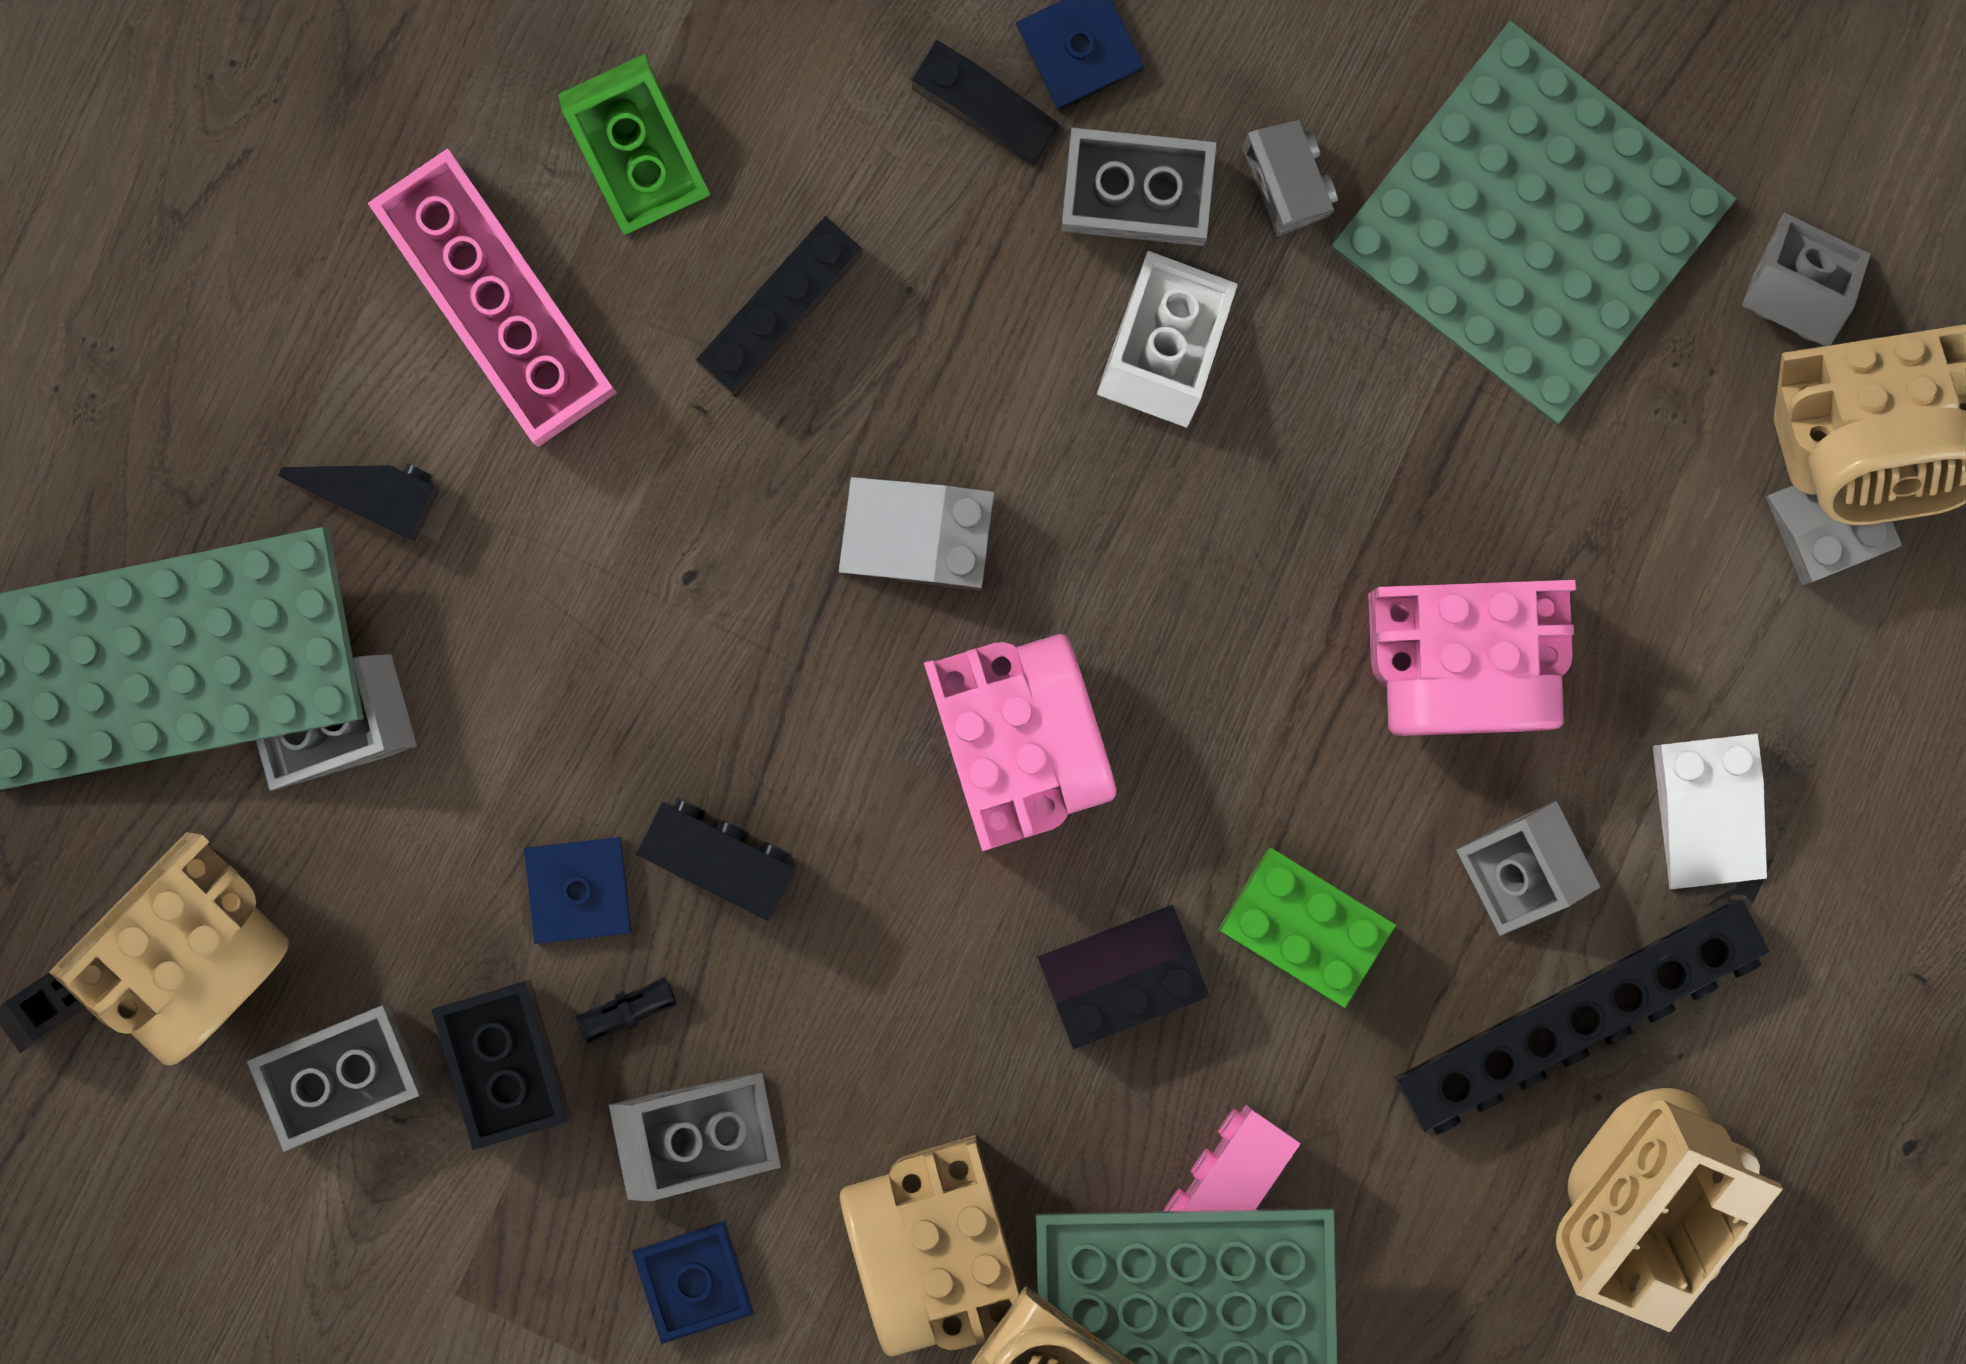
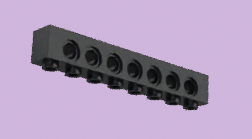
M1733 900L1399 1074L1394 1079L1420 1129L1426 1132L1433 1128L1436 1135L1441 1134L1460 1124L1462 1121L1459 1114L1476 1106L1478 1112H1482L1499 1104L1504 1100L1501 1092L1516 1084H1519L1521 1090H1524L1547 1078L1544 1070L1560 1061L1564 1067H1569L1590 1055L1587 1047L1603 1039L1607 1045H1610L1633 1033L1631 1024L1645 1017L1649 1019L1650 1023L1666 1017L1676 1010L1673 1002L1689 994L1693 1000L1710 994L1719 988L1716 982L1717 979L1731 972L1738 978L1754 971L1762 965L1759 958L1770 951L1743 900ZM1714 938L1721 944L1723 955L1716 965L1708 966L1702 961L1700 950L1704 942ZM1673 961L1680 969V979L1675 986L1666 989L1659 983L1657 972L1663 963ZM1630 983L1637 991V1002L1633 1008L1622 1011L1616 1006L1614 995L1619 986ZM1581 1006L1590 1007L1595 1015L1593 1027L1585 1033L1576 1032L1571 1024L1573 1012ZM1545 1028L1552 1036V1046L1547 1053L1534 1055L1528 1046L1529 1036L1536 1029ZM1503 1051L1509 1058V1069L1503 1076L1492 1078L1486 1072L1485 1061L1492 1052ZM1460 1073L1467 1082L1466 1092L1459 1099L1448 1100L1442 1092V1083L1448 1075Z

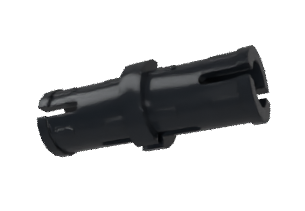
M662 977L628 994L624 991L617 993L614 1000L593 1010L578 1014L576 1018L583 1036L589 1044L594 1040L604 1037V1035L626 1026L629 1029L639 1026L638 1021L677 1005V1001L666 977Z

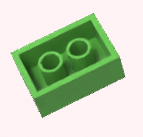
M1268 848L1224 918L1218 931L1336 1004L1346 1008L1396 925L1276 850Z

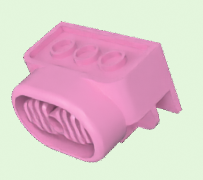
M1575 580L1378 587L1368 593L1371 667L1373 675L1378 682L1387 687L1388 728L1390 732L1398 736L1525 732L1560 728L1564 723L1562 676L1571 666L1573 656L1572 636L1574 635V625H1571L1570 592L1576 590Z
M1057 634L1018 647L1005 642L993 643L935 662L932 660L924 663L982 851L1052 830L1060 826L1068 814L1110 802L1115 798L1117 791L1106 750L1075 652L1066 635Z

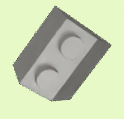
M1297 120L1249 132L1242 149L1276 236H1281L1330 217L1334 211L1332 203L1338 201L1330 176L1328 174L1321 176L1314 158L1320 156V150L1312 130L1303 131L1300 121Z
M1784 212L1751 278L1742 306L1753 311L1762 319L1772 320L1796 332L1805 340L1815 341L1823 346H1830L1855 307L1871 254Z
M1794 485L1766 496L1802 585L1817 581L1902 546L1892 521L1871 525H1849L1837 522L1829 518L1822 511L1817 495L1801 492Z
M1557 801L1521 816L1456 850L1499 936L1567 908L1600 888Z

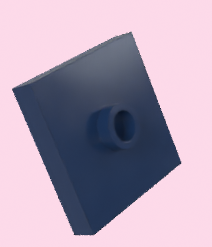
M1061 0L1016 22V27L1057 111L1144 69L1112 0Z
M621 837L524 848L534 944L632 933Z
M725 1220L632 1251L661 1344L754 1315L755 1312Z

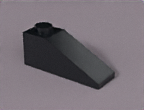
M939 40L935 41L911 80L913 91L1032 165L1036 163L1059 126L1057 121L996 77Z
M406 463L403 471L391 465L282 467L278 474L279 477L414 542L440 491L429 484L433 475Z
M47 973L0 1006V1026L19 1053H22L86 1009V1007L50 973Z

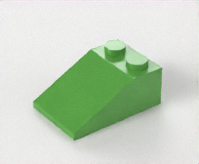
M646 54L640 55L558 94L561 110L623 235L711 195Z

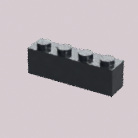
M824 216L696 359L699 366L730 394L736 397L863 256L862 248L828 217Z

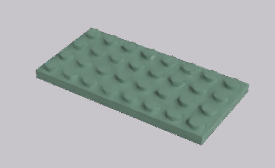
M328 527L305 530L0 593V791L364 719Z

